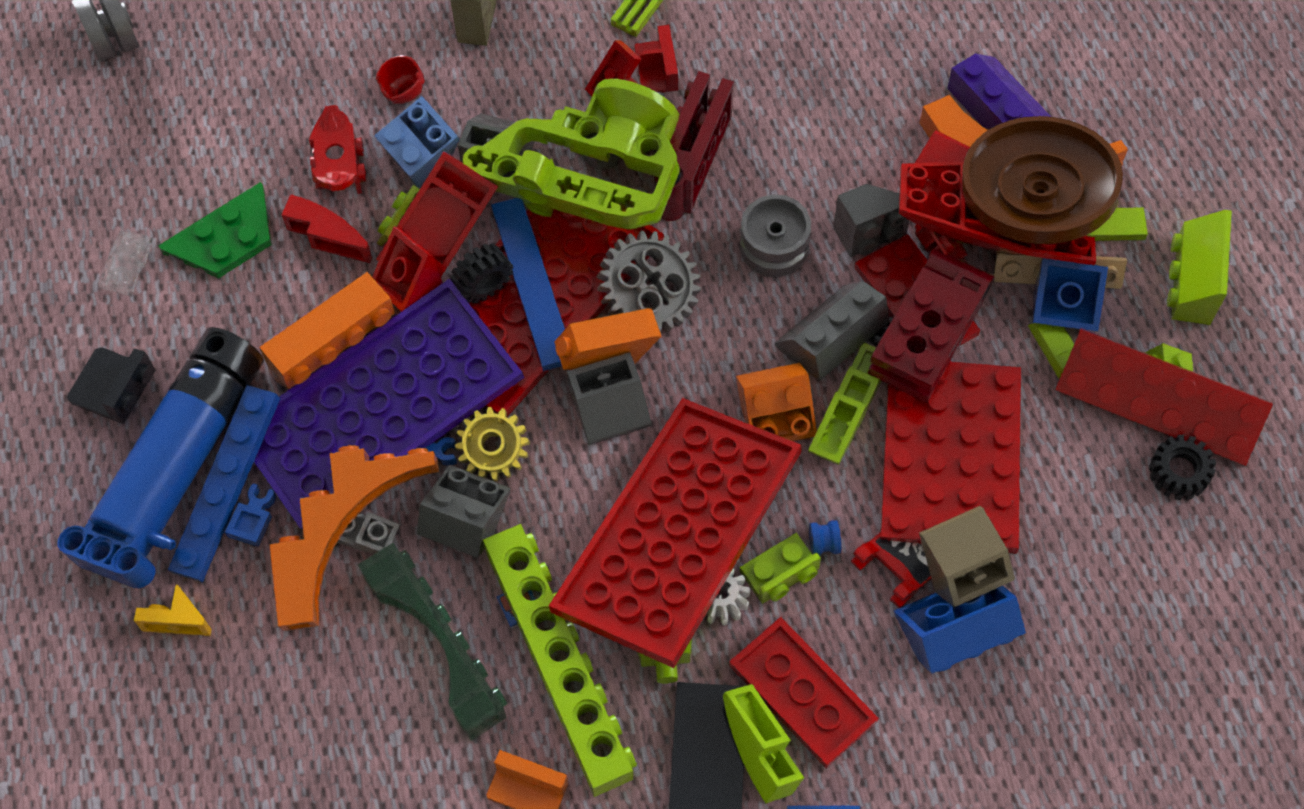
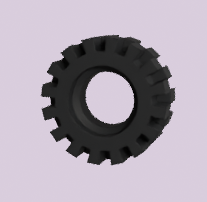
M492 243L489 246L483 244L481 249L478 247L474 248L472 254L466 253L464 255L465 259L463 261L459 260L456 263L458 267L452 269L451 273L453 275L450 276V279L467 302L478 303L479 299L483 302L487 299L488 295L492 297L497 289L501 290L504 288L503 283L509 282V276L513 274V265L497 245L495 246Z
M1178 435L1175 440L1171 436L1166 439L1165 443L1162 442L1158 446L1149 465V471H1152L1150 479L1151 481L1157 480L1155 487L1158 491L1163 487L1166 489L1163 495L1169 497L1171 493H1174L1175 500H1181L1183 496H1186V500H1189L1195 494L1197 497L1202 494L1216 471L1213 469L1216 465V460L1210 459L1213 452L1211 449L1204 452L1203 448L1206 444L1203 441L1196 445L1194 444L1196 437L1189 436L1188 440L1184 441V435ZM1179 457L1188 460L1194 467V475L1189 478L1176 475L1170 469V461Z

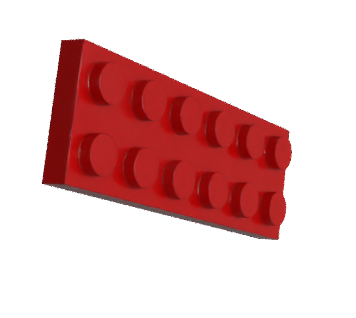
M1083 328L1079 331L1055 389L1174 438L1178 435H1184V441H1187L1189 436L1196 437L1194 444L1198 445L1200 441H1203L1206 444L1203 448L1204 450L1211 449L1213 453L1245 466L1273 406L1272 402Z

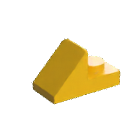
M178 584L175 586L171 610L167 606L151 604L148 608L136 607L134 622L143 632L211 636L212 629Z

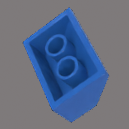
M1000 586L956 607H953L937 593H934L893 610L918 661L931 674L945 671L953 664L967 658L978 657L984 651L998 645L1008 644L1014 638L1026 633L1017 597L1004 586Z

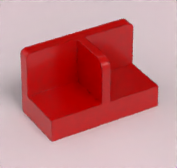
M657 26L658 41L636 43L634 45L635 53L642 59L638 64L640 83L642 86L656 92L678 91V68L670 26Z

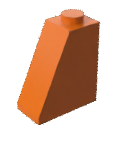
M646 308L571 323L554 343L563 370H573L629 352L634 364H636L662 336L653 310Z

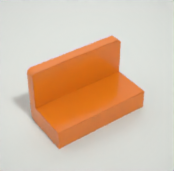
M499 750L494 762L496 773L486 794L489 800L512 809H559L569 784L566 774Z

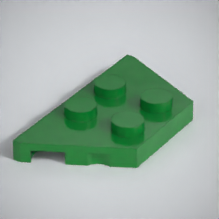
M259 182L158 245L162 254L181 259L184 264L193 268H201L205 273L219 279L271 246L269 218L265 201L266 194L263 184Z

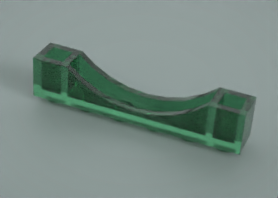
M391 543L357 564L363 578L380 603L396 607L414 616L440 642L446 654L450 670L448 704L452 714L469 740H474L506 719L503 708L508 704L497 686L493 689L489 687L485 681V678L489 675L478 658L474 661L471 660L466 650L470 649L469 644L460 631L453 633L447 624L452 621L448 612L441 603L435 606L429 597L434 594L431 587L423 576L417 579L412 571L416 566L407 551L399 552L395 544Z

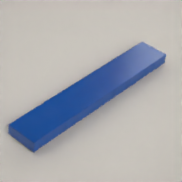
M513 198L491 204L506 257L513 265L512 275L542 370L546 371L561 367L562 364L556 353L554 341L565 328L523 200Z

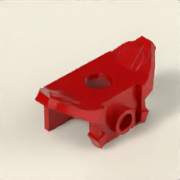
M337 105L325 106L309 137L313 156L310 157L313 182L316 189H329L331 191L345 190L355 183L357 193L360 194L362 193L361 182H367L365 164L359 163V156H364L362 137L356 138L353 123H350L347 115L340 111ZM339 146L344 150V153L338 159H330L326 156L327 150L331 147Z

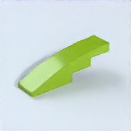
M867 343L860 347L852 366H849L838 392H835L808 452L837 465L840 464L882 382L880 379L868 374L871 356L876 347Z

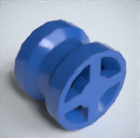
M837 520L829 521L826 525H819L817 522L809 523V540L812 555L818 553L821 556L823 552L829 551L832 554H841V535Z

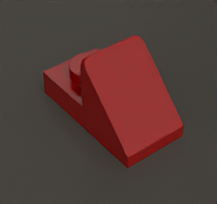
M615 40L585 90L593 96L597 84L604 79H621L637 83L631 75L642 59L623 41Z

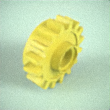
M488 407L487 414L483 415L478 410L474 411L475 419L472 421L464 419V423L467 426L465 431H457V435L462 438V442L455 444V448L459 451H464V454L458 458L461 463L470 461L466 469L468 472L473 473L478 469V476L483 478L489 473L494 482L498 481L499 473L502 472L507 478H510L511 473L509 469L512 466L518 470L522 468L517 461L519 457L528 458V453L522 449V446L529 445L530 441L528 438L520 436L527 431L525 426L516 427L518 417L514 414L508 419L507 412L503 408L498 414L494 413L492 407ZM489 437H499L501 445L496 451L488 452L484 450V443Z

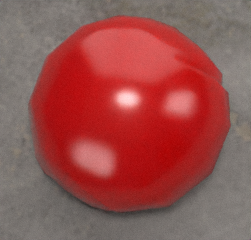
M404 55L391 57L381 65L376 74V81L379 84L381 93L393 104L402 105L411 102L422 93L425 82L424 75L412 57Z

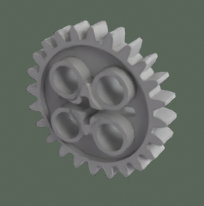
M641 231L637 235V239L630 233L625 238V242L621 239L617 240L614 244L615 249L610 248L606 252L608 259L604 258L600 263V266L605 270L600 271L597 275L598 279L605 281L599 285L597 291L607 293L601 300V303H611L612 305L608 314L611 315L616 312L621 314L646 309L643 307L641 299H647L653 305V313L660 331L662 326L669 332L674 327L673 323L678 326L684 322L683 316L689 317L693 312L689 306H695L699 301L693 295L701 291V287L693 284L701 277L700 274L691 273V270L697 263H687L685 260L690 252L686 251L680 254L678 252L680 242L675 243L673 246L669 245V235H666L662 241H659L656 231L651 234L649 239H647L645 232ZM645 256L655 259L657 267L650 266L646 262ZM621 274L629 275L633 280V285L626 284L622 280ZM651 280L653 284L648 286L645 282ZM665 281L672 282L676 286L677 292L670 291L666 287Z

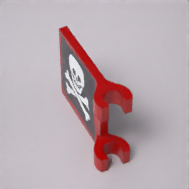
M880 532L872 540L862 544L854 551L853 555L855 557L851 560V563L861 571L875 557L902 581L893 590L894 595L890 598L894 605L901 608L932 579L922 544L880 539Z

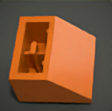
M800 363L736 376L740 405L745 423L791 441L815 437L817 429L809 374Z

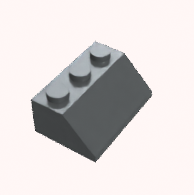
M864 281L843 285L777 340L775 346L793 361L800 363L805 370L817 379L821 380L890 322L887 298Z

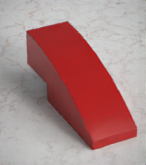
M290 194L281 214L288 231L307 235L313 249L371 263L372 255L368 242L355 228L329 209L308 199Z

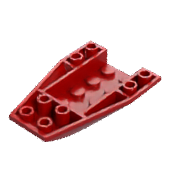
M964 162L901 164L899 214L908 220L943 236L987 249L1088 265L1096 264L1095 237L1086 235L1063 243L1033 244L1010 239L986 227L973 215L964 199L962 191Z

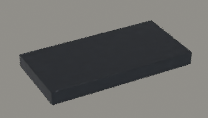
M677 682L669 809H742L744 763L728 722L723 694L726 691L743 686Z

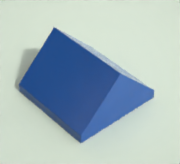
M1042 258L1033 292L1032 323L1075 329L1083 328L1098 332L1108 267Z

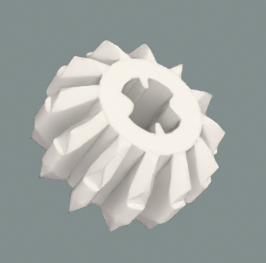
M732 569L720 590L721 595L723 591L727 593V598L721 599V595L719 599L715 598L708 610V622L710 624L715 621L716 616L721 617V623L724 626L728 624V615L738 621L741 618L740 610H747L749 607V601L746 598L750 596V588L743 586L745 583L743 575L733 578L734 569Z

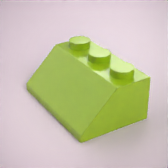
M1222 210L1185 221L1180 232L1174 233L1171 252H1176V259L1172 260L1169 270V279L1174 280V287L1170 288L1167 297V307L1172 308V320L1211 325L1227 296L1232 210Z

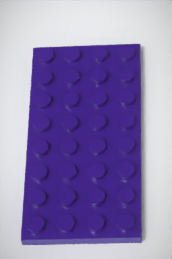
M448 279L390 319L385 325L364 337L361 342L338 355L333 362L322 366L312 373L305 382L296 384L280 395V401L254 462L299 528L303 531L300 498L309 497L310 492L318 490H328L330 494L334 493L329 453L339 452L338 449L343 446L356 445L359 446V449L364 448L369 455V461L374 460V456L385 453L394 454V457L408 455L409 450L426 448L463 422L465 418L467 419L473 415L474 411L480 410L525 377L453 282Z

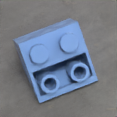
M422 96L374 135L385 151L419 189L443 151L453 156L460 140L456 133Z

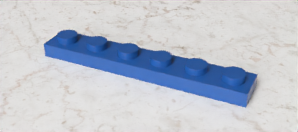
M246 385L168 570L170 572L203 583L280 401V397L276 393Z

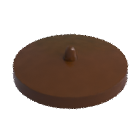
M1048 116L1017 118L989 129L968 150L964 159L962 173L963 196L973 215L986 227L1002 236L1033 244L1063 243L1076 240L1094 232L1114 213L1120 199L1123 182V171L1119 157L1102 136L1079 123Z

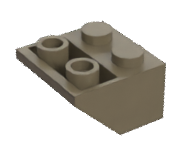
M981 506L919 533L935 593L953 607L1015 580L1008 549Z

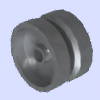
M72 0L100 62L110 59L115 55L110 37L115 36L120 49L124 52L140 47L132 30L134 25L123 1L99 0L102 9L96 10L92 0Z
M775 194L760 197L749 204L742 215L740 252L743 261L753 271L769 277L789 275L799 269L806 260L809 249L811 219L807 209L793 198Z

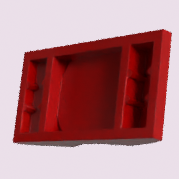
M443 151L396 227H399L433 255L439 274L442 277L497 190L498 185ZM384 247L376 259L377 261H379L384 250Z

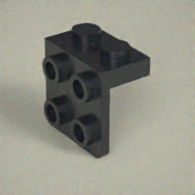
M99 347L94 350L69 391L67 399L72 405L124 425L156 370L146 352L134 348L130 356L126 357Z

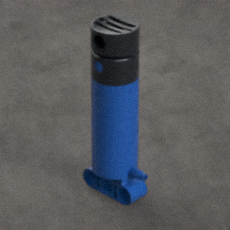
M216 327L206 329L191 353L189 360L186 361L91 514L85 527L70 526L59 535L57 546L73 563L80 568L132 588H143L151 583L155 576V566L147 558V555L153 546L168 550L175 548V540L161 533L236 410L246 385H251L264 363L262 354L243 338L224 329Z

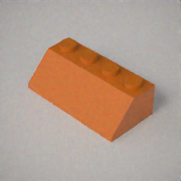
M368 272L364 273L259 347L272 377L287 389H290L295 384L305 382L312 372L322 365L333 362L338 354L347 347L358 344L371 330L385 325L391 316L395 314L391 298Z

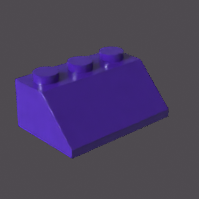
M975 53L951 69L947 89L979 124L988 130L1017 118L1032 116L1051 117L995 57Z

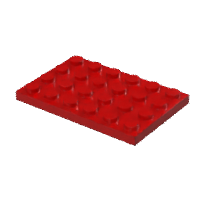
M950 361L927 403L887 384L880 539L922 544L920 532L981 506L1008 549V553L1017 554L1019 550L1021 367Z

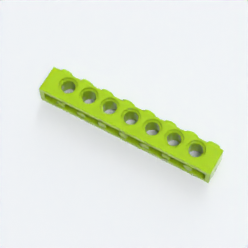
M519 524L483 539L487 557L593 796L596 797L634 780L632 768L637 767V763L630 747L623 748L618 736L622 735V730L614 714L608 716L603 704L608 703L601 684L594 685L589 673L594 672L587 653L580 654L575 644L580 639L572 622L566 624L565 619L550 613L549 604L557 592L552 593L548 582L552 581V577L546 563L542 562L539 564L534 554L539 552L532 533L525 534L522 525ZM518 561L528 564L525 569L520 571L511 568ZM529 590L541 593V596L533 601L523 597ZM545 620L555 623V626L548 631H542L537 628L538 624ZM559 650L569 654L568 658L561 662L552 660L551 655ZM571 681H578L583 685V688L576 693H570L564 689ZM586 712L594 713L598 717L590 725L582 724L578 719ZM599 744H607L612 748L611 753L605 757H598L592 751Z

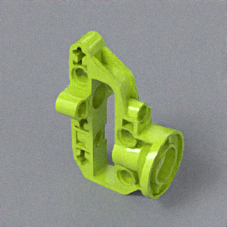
M604 79L597 84L586 112L565 106L564 110H555L551 120L530 118L518 120L483 146L477 145L469 148L463 156V163L484 178L498 185L496 192L522 199L530 211L540 216L551 217L554 209L605 225L623 229H634L658 223L661 220L680 172L676 153L670 143L680 114L670 101L648 87L632 81ZM590 133H598L593 138H585ZM536 141L544 144L551 142L568 147L571 152L605 162L609 161L610 153L615 154L624 160L627 168L660 178L654 192L649 194L557 167L552 159L549 160L546 156L535 151L526 150L522 156L519 153L528 142ZM650 150L657 151L654 155L651 156L644 155L647 151ZM515 171L512 176L504 177L507 172Z

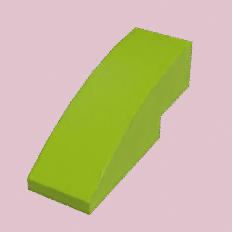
M752 684L726 691L723 694V701L734 741L750 778L765 804L792 795L803 781L804 776L785 750L791 741Z

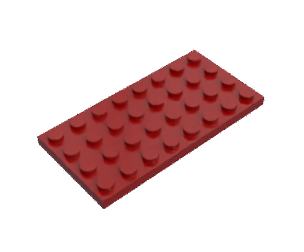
M529 209L526 211L565 329L571 323L595 319L608 305V303H601V300L607 293L597 291L599 285L605 282L598 279L597 275L600 271L605 270L600 266V263L604 258L608 259L606 252L610 248L615 249L614 244L617 240L621 239L625 242V238L630 233L637 239V235L641 231L645 232L647 239H649L654 231L657 232L659 241L664 239V234L651 225L634 229H623L554 209L551 217L540 216ZM500 239L495 244V246L497 245L499 249L503 252V254L506 256L502 241ZM621 274V278L625 283L631 279L629 275ZM513 275L509 276L510 280L508 283L502 284L504 288L495 291L494 296L490 297L488 295L487 299L483 302L479 299L478 303H469L525 377L484 406L486 410L488 407H492L495 414H498L503 408L507 412V417L549 371L542 370Z
M682 398L549 604L550 613L674 668L802 452L801 444Z

